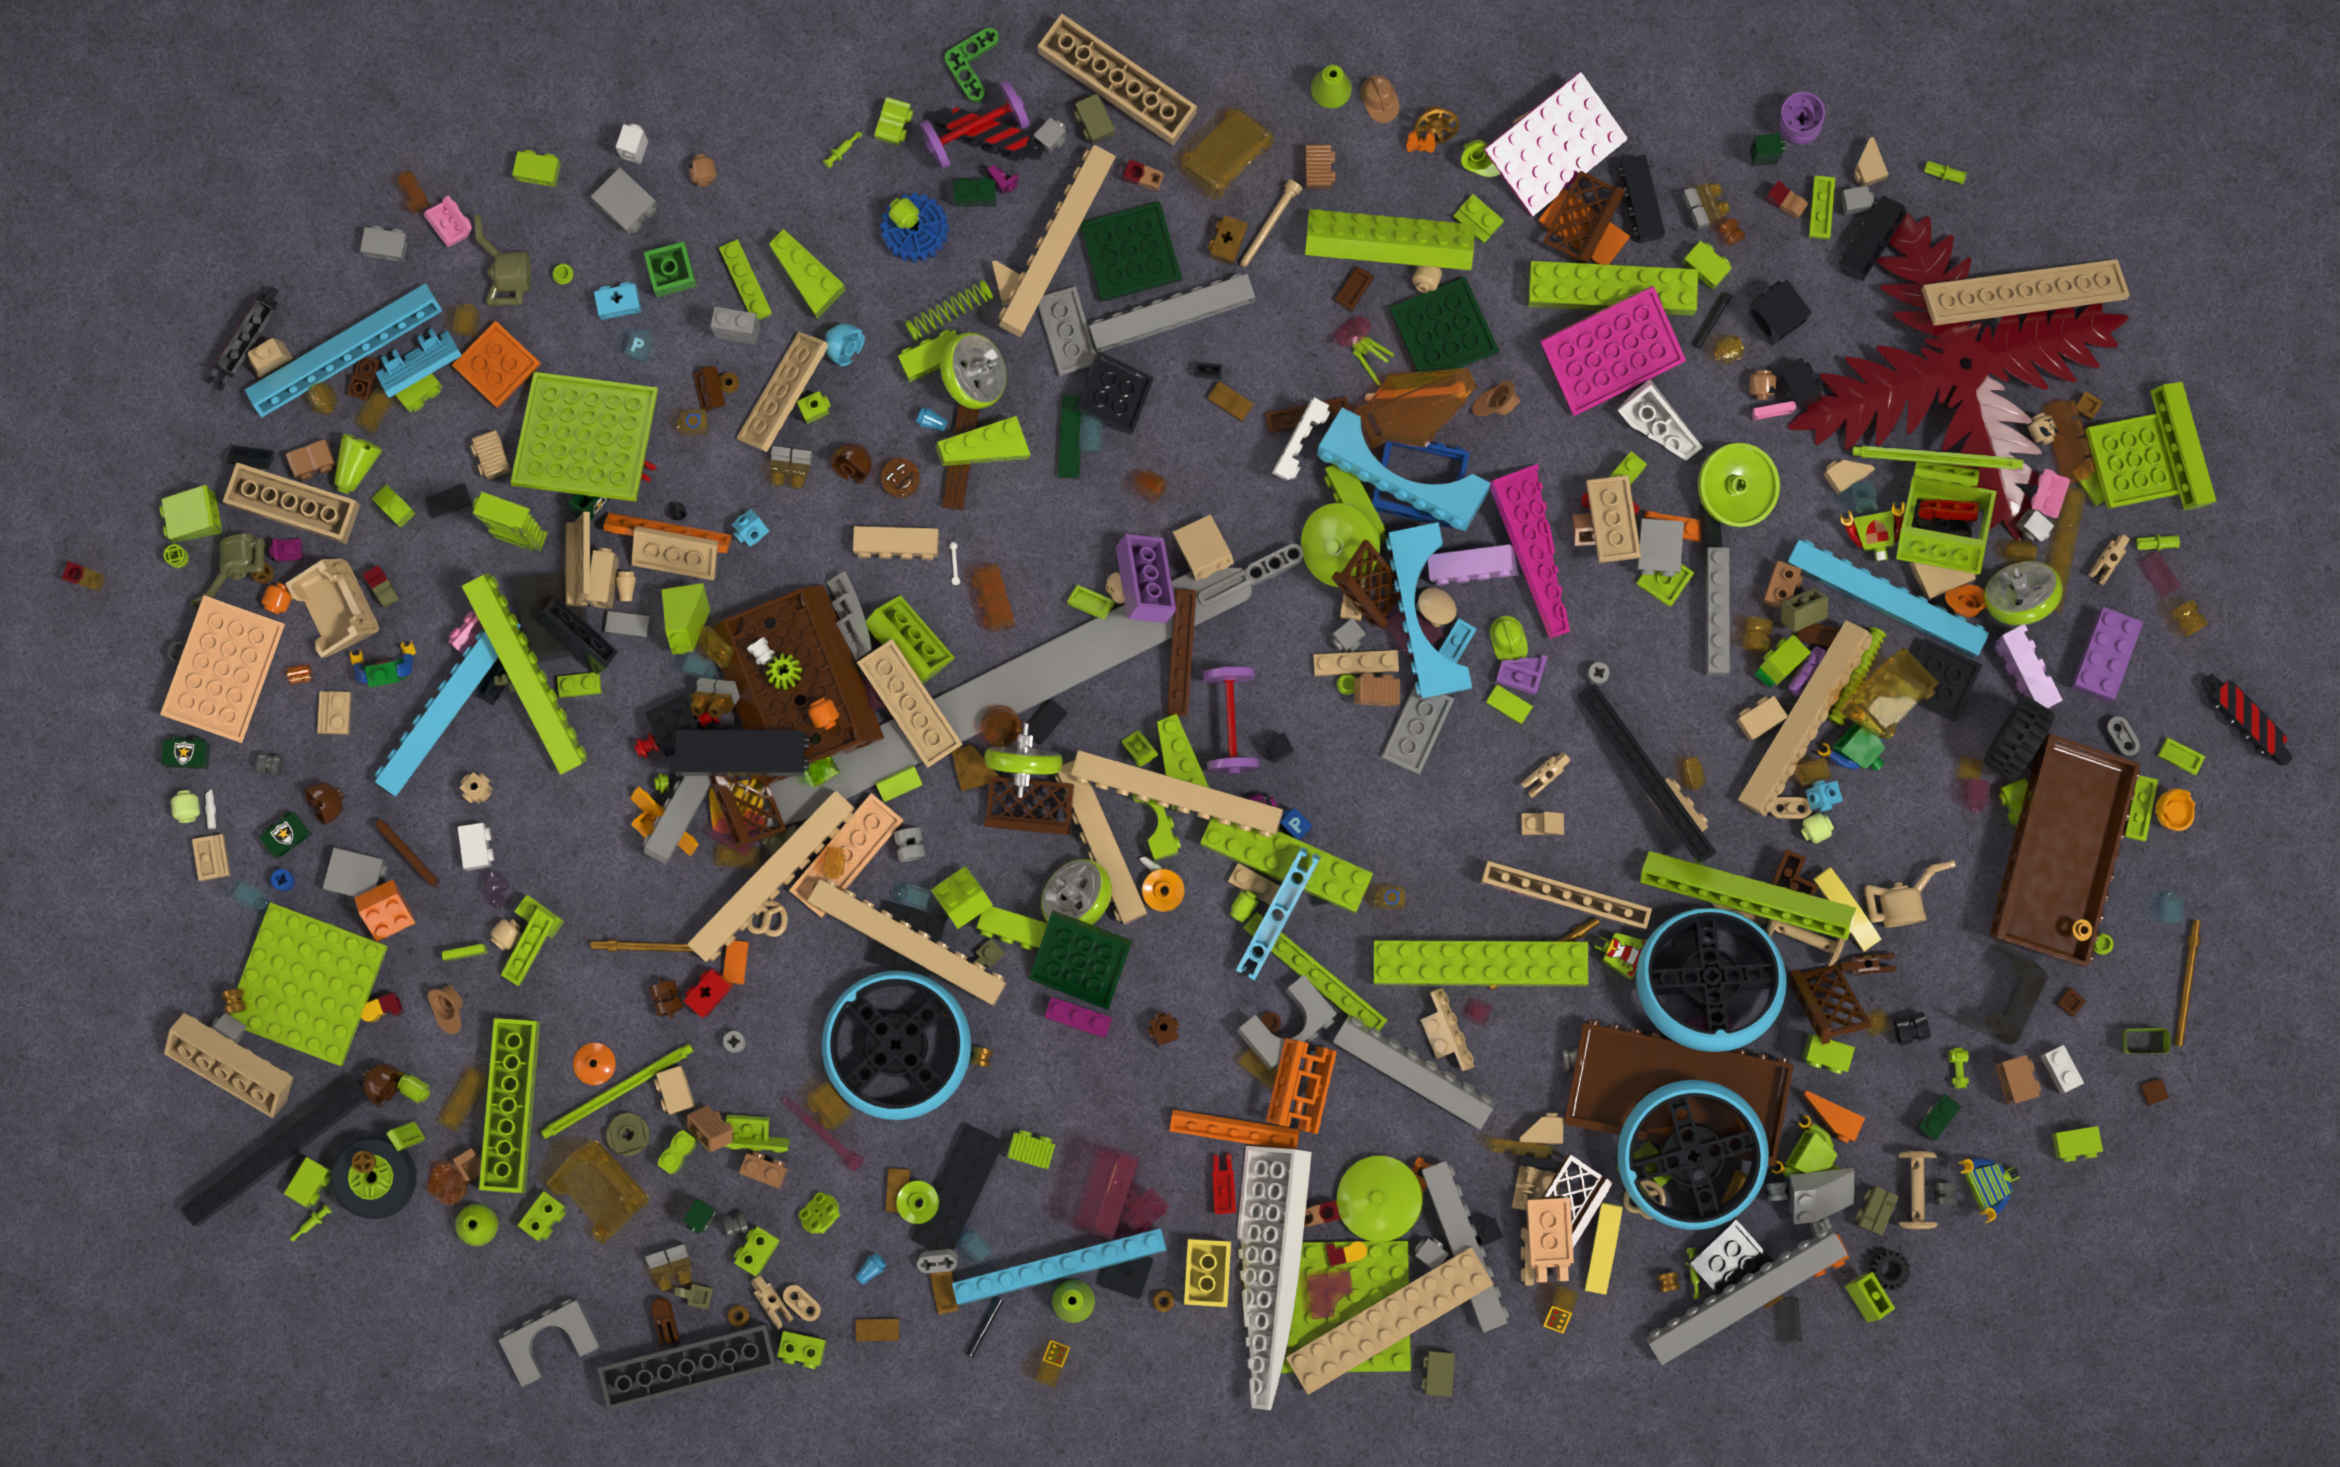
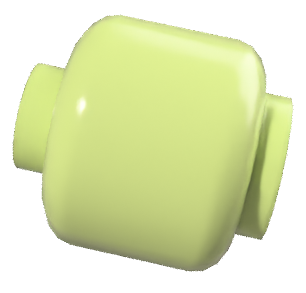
M188 790L177 792V795L171 799L173 818L177 819L180 823L195 821L196 817L200 814L198 796L191 794Z
M1816 813L1803 820L1804 828L1801 829V832L1806 841L1811 840L1814 844H1818L1831 837V830L1834 827L1826 814Z

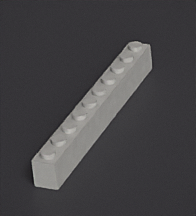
M1832 1228L1819 1231L1815 1238L1810 1241H1802L1795 1250L1782 1253L1778 1260L1762 1265L1760 1270L1754 1274L1749 1273L1745 1275L1738 1284L1727 1286L1721 1294L1710 1296L1701 1306H1694L1687 1310L1686 1315L1680 1318H1673L1664 1328H1657L1650 1332L1649 1337L1646 1339L1661 1365H1664L1847 1256V1252Z

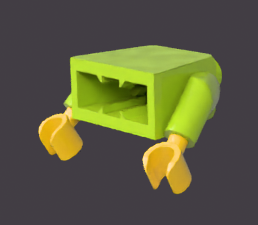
M1803 1115L1802 1117L1808 1121V1124L1802 1125L1800 1122L1797 1123L1798 1127L1805 1131L1785 1163L1788 1167L1786 1168L1780 1161H1776L1775 1163L1781 1165V1170L1774 1171L1771 1169L1773 1173H1784V1176L1788 1178L1789 1175L1839 1170V1167L1833 1163L1837 1153L1833 1150L1834 1145L1829 1133L1817 1124H1812L1809 1116Z

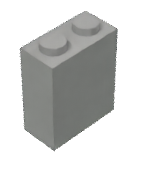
M621 168L591 196L593 202L628 235L631 232H637L642 226L641 222L646 217H652L657 211L656 207L658 206L656 201Z
M714 307L711 329L717 339L757 345L761 325L756 313Z
M1640 520L1638 539L1641 558H1637L1636 571H1641L1642 575H1654V572H1662V576L1675 577V573L1681 572L1684 521Z
M333 848L323 889L355 898L380 886L382 878H385L387 875L388 866L383 859Z

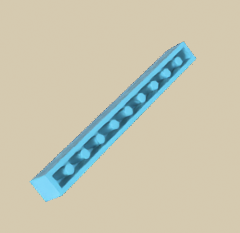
M425 283L245 389L259 415L264 417L442 312V309Z
M1798 540L1787 561V564L1801 568V574L1974 659L1979 656L1989 635L1983 626L1979 624L1972 625L1966 622V618L1958 614L1953 616L1947 613L1946 608L1940 605L1933 606L1928 603L1926 598L1918 595L1915 597L1909 594V590L1901 586L1896 588L1890 585L1889 580L1883 577L1876 578L1871 575L1869 570L1861 567L1858 569L1844 558L1839 560L1833 557L1832 552L1826 549L1819 550L1808 540Z
M481 629L475 637L478 641L473 648L469 646L462 655L465 659L461 665L456 663L450 671V674L453 675L448 682L444 680L437 690L440 693L437 698L431 697L425 705V708L428 709L423 716L419 714L412 725L415 727L412 732L406 731L399 742L402 745L398 751L394 748L389 754L387 766L383 767L381 765L374 776L377 777L375 782L395 797L497 660L498 655L484 629Z
M1160 1228L954 1282L952 1285L957 1304L963 1305L1168 1250L1163 1231Z

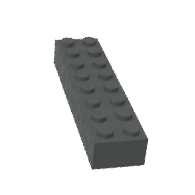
M763 1325L599 1367L598 1373L607 1410H613L776 1368L778 1363L769 1326Z

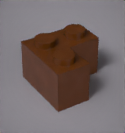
M1788 849L1783 851L1770 884L1814 896L1818 887L1817 884L1799 877L1806 857Z

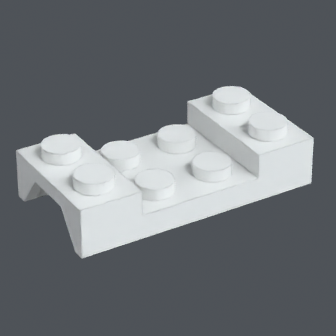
M1316 398L1311 399L1272 474L1285 481L1296 477L1300 470V467L1297 466L1299 461L1292 458V456L1299 454L1303 446L1300 444L1302 438L1308 437L1313 427L1310 423L1315 426L1325 423L1330 414V411L1327 410L1328 404Z

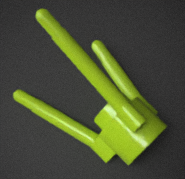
M1360 334L1351 345L1355 349L1353 354L1361 361L1376 385L1380 386L1381 383L1362 354L1366 356L1371 351L1385 363H1388L1389 360L1373 347L1391 357L1394 356V353L1374 342L1371 338Z

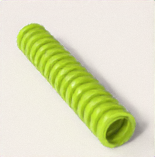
M1869 627V633L1873 637L1869 649L1863 653L1859 666L1854 668L1848 684L1843 686L1840 691L1838 701L1829 710L1830 714H1828L1827 720L1833 724L1844 725L1843 720L1847 718L1846 714H1849V708L1853 706L1851 703L1855 702L1856 699L1854 697L1858 696L1857 691L1861 690L1860 685L1864 683L1863 679H1866V673L1870 671L1868 668L1872 667L1871 662L1875 661L1874 656L1878 654L1877 650H1880V644H1883V638L1887 636L1884 631L1876 627Z

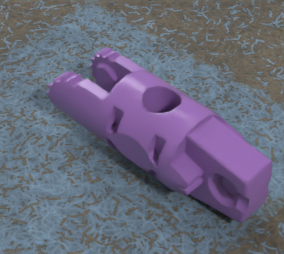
M1816 646L1794 674L1788 685L1794 697L1801 696L1826 654L1824 649Z

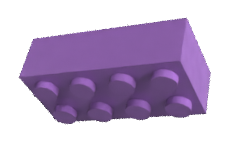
M1125 534L1116 546L1127 619L1166 623L1176 611L1164 538Z
M2101 608L2097 613L2070 688L2108 703L2114 701L2143 622L2109 608Z

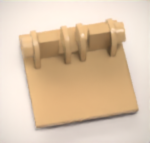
M1520 1166L1512 1208L1527 1211L1526 1200L1541 1199L1556 1173L1528 1166ZM1558 1182V1184L1556 1185L1557 1194L1559 1192L1560 1182Z

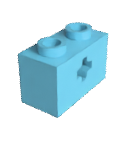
M624 282L619 284V287L611 288V286L600 287L599 291H594L598 316L601 320L642 312L638 289L635 283ZM617 296H620L621 298L619 299V303H615Z

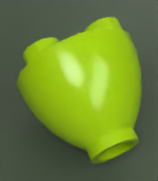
M471 1204L464 1207L458 1213L455 1221V1230L458 1237L464 1243L471 1246H483L495 1237L499 1220L490 1207L483 1204ZM471 1220L476 1221L475 1228L469 1227V1222Z

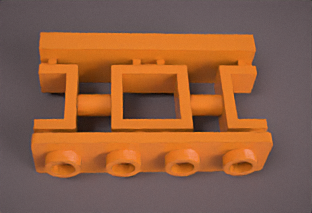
M1285 1038L1266 1122L1289 1127L1291 1117L1300 1119L1298 1130L1317 1134L1321 1124V1117L1337 1052L1336 1050L1317 1046L1315 1055L1312 1056L1306 1054L1309 1043ZM1301 1058H1305L1303 1070H1299ZM1313 1061H1316L1315 1073L1313 1074L1311 1073ZM1301 1075L1309 1077L1305 1098L1297 1096ZM1291 1100H1295L1293 1113L1289 1112ZM1303 1103H1307L1305 1116L1301 1115Z

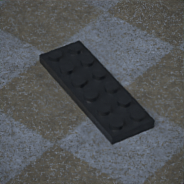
M967 1123L965 1124L935 1187L939 1197L938 1210L932 1219L918 1224L911 1238L912 1241L931 1250L951 1249L954 1251L1005 1141Z

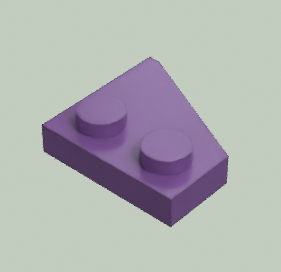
M1542 655L1539 658H1520L1517 661H1502L1495 683L1536 695L1548 656Z

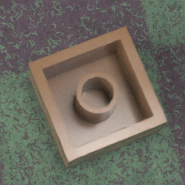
M2027 1055L1995 1064L2007 1106L2040 1096V1083L2037 1079H2034L2032 1073L2034 1065Z

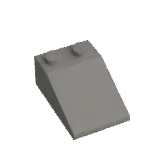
M1854 1168L1789 1175V1208L1794 1224L1817 1222L1854 1204Z

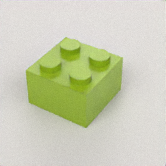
M966 866L931 889L957 929L993 905Z
M1809 1033L1802 1058L1807 1060L1806 1064L1817 1068L1825 1065L1827 1070L1842 1074V1071H1849L1855 1047L1830 1039V1043L1822 1045L1817 1035Z

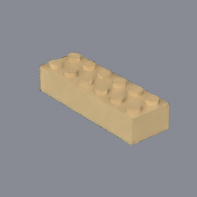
M236 463L223 499V503L228 507L343 544L348 542L360 508V504L356 500L240 463Z
M185 1013L170 1028L164 1052L166 1056L271 1118H274L287 1102L293 1077L286 1071L273 1066L269 1061L263 1060L249 1049L241 1047L232 1039L224 1037L215 1029L207 1027L196 1018Z

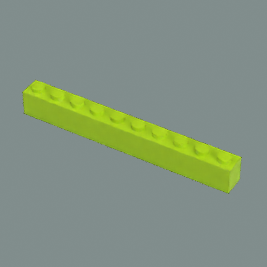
M490 573L484 574L466 583L462 588L561 775L586 762L587 753L584 747L579 745L574 728L569 726L566 720V712L563 708L559 707L556 701V693L553 689L549 688L545 672L539 669L537 665L538 659L535 653L530 651L525 634L520 632L517 626V618L513 613H510L506 597L500 594L496 578L493 575L491 576Z
M1649 851L1642 868L1640 883L1848 940L1855 917L1856 908L1846 904L1731 874L1701 864L1698 865L1661 853Z

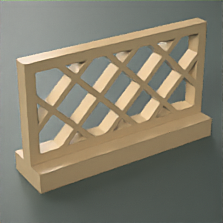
M583 512L574 523L567 522L565 524V604L567 606L586 607L588 605L586 598L590 594V512Z

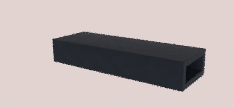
M676 730L675 774L676 776L805 777V771H809V758H805V750H809V737H805V731Z

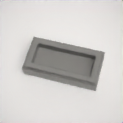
M608 611L605 633L647 638L650 616Z

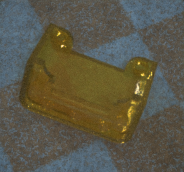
M1231 108L1225 114V119L1192 152L1188 151L1181 158L1183 161L1181 169L1216 202L1224 195L1222 192L1226 187H1229L1231 182L1258 155L1261 156L1263 154V148L1268 151L1274 145L1275 136L1240 108Z
M1903 646L1884 661L1839 706L1838 710L1845 717L1881 740L1883 738L1888 740L1897 732L1895 729L1897 723L1923 698L1928 700L1936 692L1934 688L1939 682Z
M589 1141L576 1149L545 1182L549 1186L550 1191L555 1195L562 1196L568 1194L595 1223L592 1227V1235L602 1245L615 1236L649 1203V1197L608 1151L596 1141Z

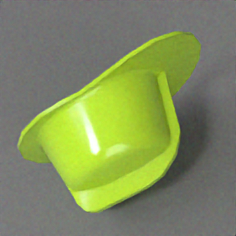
M1474 140L1464 144L1461 163L1465 169L1485 177L1500 175V172L1483 150L1489 145L1487 142Z
M1510 616L1497 618L1490 627V638L1497 658L1501 662L1505 660L1517 661L1520 658H1525L1528 652V645L1520 622Z

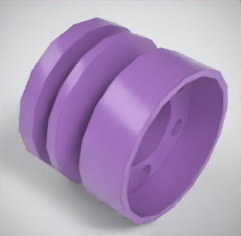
M1798 92L1786 99L1782 106L1779 121L1780 132L1785 139L1791 143L1802 145L1810 143L1821 133L1825 117L1824 104L1819 97L1808 92ZM1799 119H1803L1804 124H1800Z

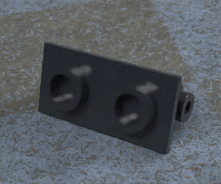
M500 660L494 664L488 674L489 677L493 678L492 682L485 679L477 691L479 692L477 697L485 700L492 706L500 698L506 686L495 685L494 676L507 674Z

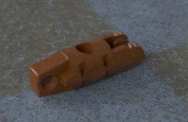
M1895 953L1852 956L1850 962L1840 963L1841 971H1852L1853 976L1896 972V966L1880 967L1879 964L1881 959L1889 960L1895 958ZM1865 961L1871 963V968L1865 967Z

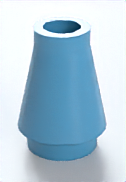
M921 407L916 419V423L920 424V427L944 431L948 422L947 419H944L928 407L927 409Z
M874 1253L872 1256L869 1255L855 1277L861 1284L865 1285L869 1280L883 1272L887 1264L877 1253Z

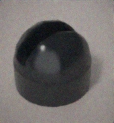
M680 502L671 505V519L680 521L686 518L687 511L685 505Z

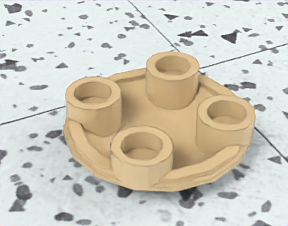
M1428 588L1422 591L1416 603V609L1434 627L1448 624L1456 616L1457 608L1454 600L1449 594L1438 588Z

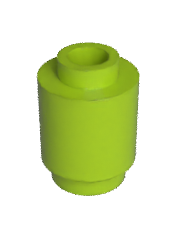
M1248 889L1240 891L1231 906L1232 911L1230 915L1241 922L1249 919L1259 903V900L1256 899L1257 894Z
M405 1074L397 1085V1089L400 1090L401 1094L416 1103L426 1101L431 1092L427 1083L413 1075Z

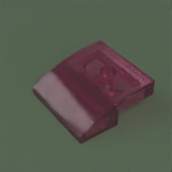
M1416 609L1420 628L1429 643L1433 644L1444 635L1439 627H1434ZM1398 612L1387 620L1388 624L1385 628L1410 660L1414 655L1413 653L1409 654L1407 641H1411L1410 635L1405 633L1403 621L1406 620L1405 612Z

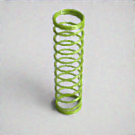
M983 279L979 282L982 292L976 285H972L974 295L969 289L965 288V294L967 299L963 296V294L958 292V299L960 304L954 297L951 296L950 300L953 308L945 300L943 301L945 311L941 308L940 305L936 304L938 316L932 309L929 308L928 311L931 320L923 312L921 313L923 323L920 321L918 317L914 316V322L917 329L909 320H907V322L905 321V324L913 339L915 341L919 340L917 334L920 338H922V334L920 332L916 319L922 325L927 334H929L930 332L924 320V316L930 322L932 327L935 330H937L931 312L935 315L940 324L944 326L938 307L944 313L948 321L951 322V318L949 316L945 303L949 306V308L952 310V312L957 318H959V316L955 309L953 300L957 303L962 312L966 314L960 295L968 304L970 309L973 310V306L970 302L967 291L971 294V296L976 301L978 306H980L981 304L979 302L974 287L979 291V293L986 302H988L987 297L989 300L993 299V295L989 287L987 286L986 282Z

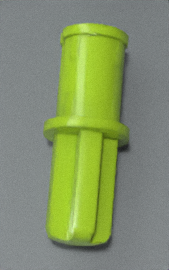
M1927 161L1924 172L1940 177L1943 181L1946 179L1963 185L1967 172L1950 168L1949 165L1944 166L1931 161Z
M2157 534L2155 537L2137 538L2136 546L2138 550L2156 549L2157 551L2166 548H2179L2180 539L2178 535L2160 536Z

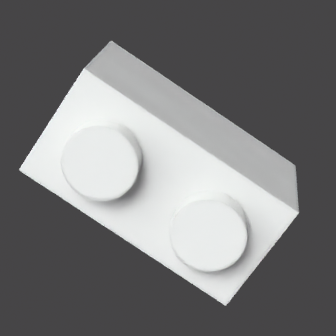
M623 124L616 145L621 159L641 164L648 144V139L642 127L636 124H630V126Z
M484 823L459 826L458 833L463 869L467 871L492 867L491 861H494V852L492 848L489 849L488 840L492 839L490 828H487Z
M2064 1045L2040 1056L2060 1094L2084 1084Z

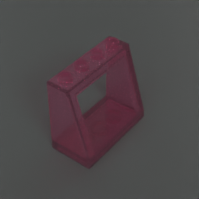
M1099 1146L1073 1225L1074 1229L1114 1241L1140 1162L1139 1156Z

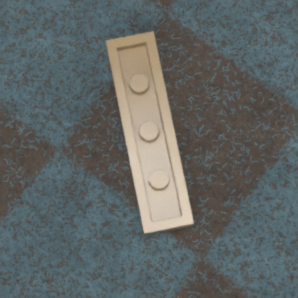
M1398 650L1313 655L1315 676L1399 672Z

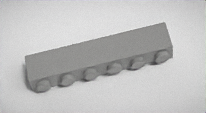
M1708 547L1705 552V676H1727L1730 673L1729 548Z
M685 776L683 781L678 780L673 789L675 792L674 797L667 799L663 807L666 811L662 817H657L653 825L655 828L653 834H648L643 842L646 855L667 865L711 787L709 776Z

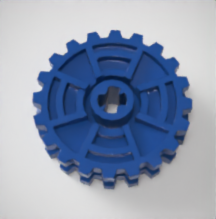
M913 193L910 197L907 194H903L902 199H910L919 209V220L915 224V226L918 225L919 230L914 231L913 229L911 231V228H899L889 217L891 208L888 204L886 207L887 213L882 215L884 223L880 224L881 231L883 232L882 238L886 242L887 249L889 251L892 250L895 257L901 256L902 261L906 262L908 259H912L913 263H917L918 259H921L925 262L928 256L934 258L936 251L943 249L942 242H947L948 237L946 233H949V227L946 224L948 223L947 216L943 214V207L941 205L937 206L934 198L928 200L926 194H923L921 197L917 193Z

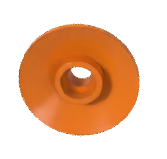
M601 1043L584 1045L577 1051L573 1060V1069L576 1076L588 1085L605 1083L612 1077L616 1067L613 1052ZM591 1060L597 1061L596 1067L592 1068L590 1066Z

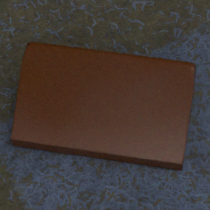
M715 366L703 367L693 373L702 413L725 406L717 368Z

